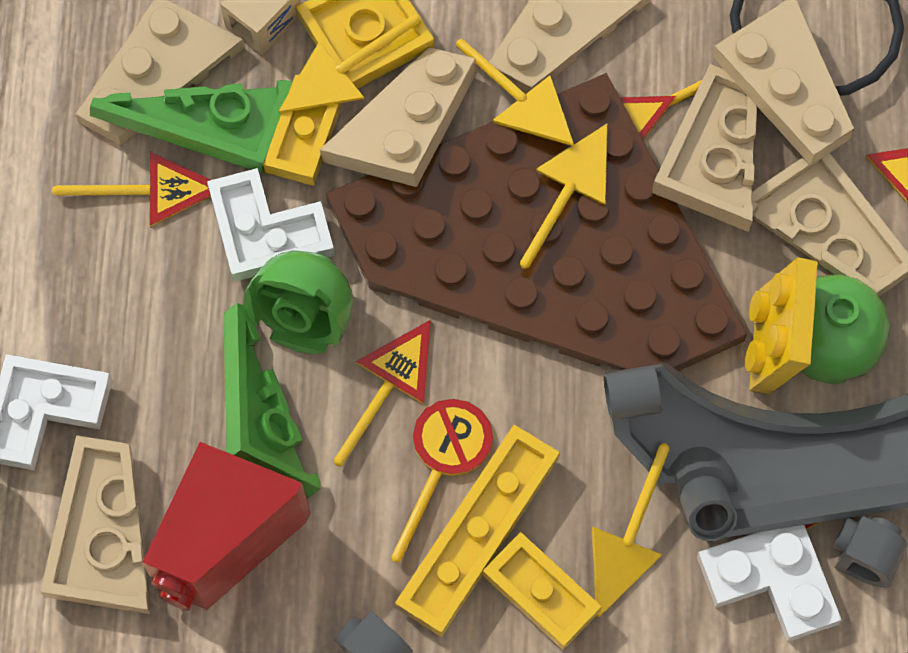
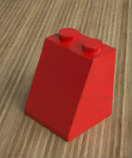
M199 442L142 562L153 580L151 584L161 591L159 597L163 601L183 610L189 611L192 604L208 610L307 522L311 512L303 484Z

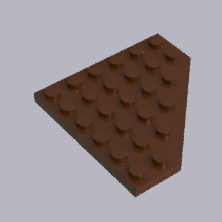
M607 73L557 94L574 144L607 124L605 205L574 190L532 264L527 269L521 267L520 261L565 186L536 172V169L570 148L571 145L491 122L439 144L417 187L367 175L326 193L327 202L369 289L390 295V292L418 301L419 306L458 319L462 316L486 324L490 330L528 343L530 340L559 349V353L596 366L604 364L618 370L667 363L677 371H680L736 346L746 339V331L677 203L651 192L659 169Z

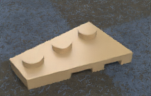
M153 0L75 113L78 123L119 145H123L138 132L91 117L90 105L93 97L104 98L110 94L131 92L132 99L159 97L164 95V90L188 88L191 85L196 87L210 76L209 71L226 57L232 59L245 48L243 39L169 0Z
M529 0L489 62L521 91L527 94L548 76L554 79L577 60L578 54L597 39L601 38L603 40L617 29V24L634 10L638 12L651 0Z
M785 0L714 46L712 57L810 165L851 139L854 127L797 0Z
M428 47L320 149L323 163L417 187L478 72L475 58Z
M712 64L709 65L654 180L651 192L749 232L753 220V205H751L755 168V164H753V150L756 136L757 106L724 69Z
M830 153L812 165L802 157L752 191L753 219L812 260L818 261V264L833 274L858 278L873 288L879 296L908 277V252Z
M76 435L40 593L46 598L151 615L146 568L142 563L144 560V549L132 449L128 443Z

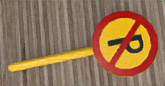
M458 399L438 401L427 407L416 420L413 432L415 452L423 464L432 469L392 554L391 558L394 563L401 562L441 475L455 476L468 474L481 466L490 454L493 441L490 421L481 409L470 402Z

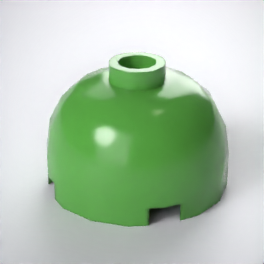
M291 250L270 258L260 268L244 292L243 306L249 320L256 327L260 320H262L266 326L274 330L270 339L277 344L296 352L320 354L324 353L330 344H333L335 347L343 337L352 315L353 294L348 279L328 257L313 252Z
M841 274L817 277L811 364L803 369L802 373L812 380L829 384L845 383L846 379H853L861 374L864 376L872 371L883 356L890 330L886 305L873 288L858 278Z

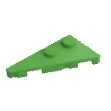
M279 80L276 87L243 90L242 83L229 84L218 89L206 86L166 89L163 96L134 99L131 98V92L110 94L104 98L93 97L90 105V116L250 170L258 168L259 173H262L263 164L281 113L278 111L289 94L293 82Z
M236 303L224 313L226 452L301 482L308 499L321 489V482L317 474H307L302 467L295 447L303 442L297 425L290 417L288 403L274 370L267 369L263 372L252 347L261 340L256 327L249 320L244 306Z

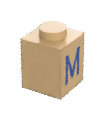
M222 0L220 7L225 27L236 36L242 38L246 44L263 56L299 19L296 6L301 3L300 0Z

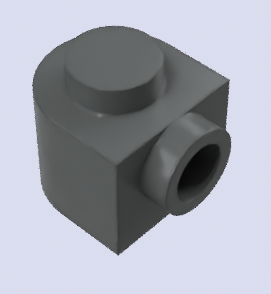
M862 516L856 522L847 518L833 545L834 548L842 551L834 568L869 585L883 588L889 587L908 548V543L901 536L902 530L886 519L878 517L869 519Z
M372 610L363 620L358 616H354L334 639L342 647L344 653H413L410 646Z

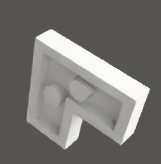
M258 168L207 181L234 282L254 277L270 258L283 252L297 250L313 252L326 257L335 256L321 201L270 214Z
M6 354L0 374V464L35 471L48 420L100 430L113 381L110 373Z
M804 525L757 532L698 552L697 560L716 608L768 591L787 642L837 626L842 621Z

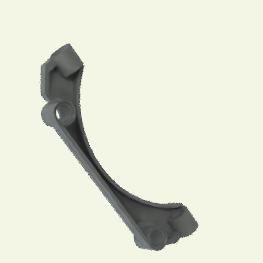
M667 363L603 373L606 403L614 435L648 472L651 469L659 446L662 443L669 445L670 450L658 482L660 485L677 482L678 496L691 533L696 538L704 541H716L725 537L908 508V394L876 405L848 411L786 413L755 408L716 395L690 381Z

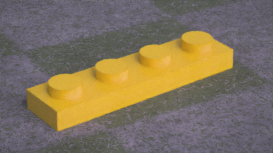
M513 425L396 600V609L442 637L483 576V570L492 562L560 458V452L518 426Z

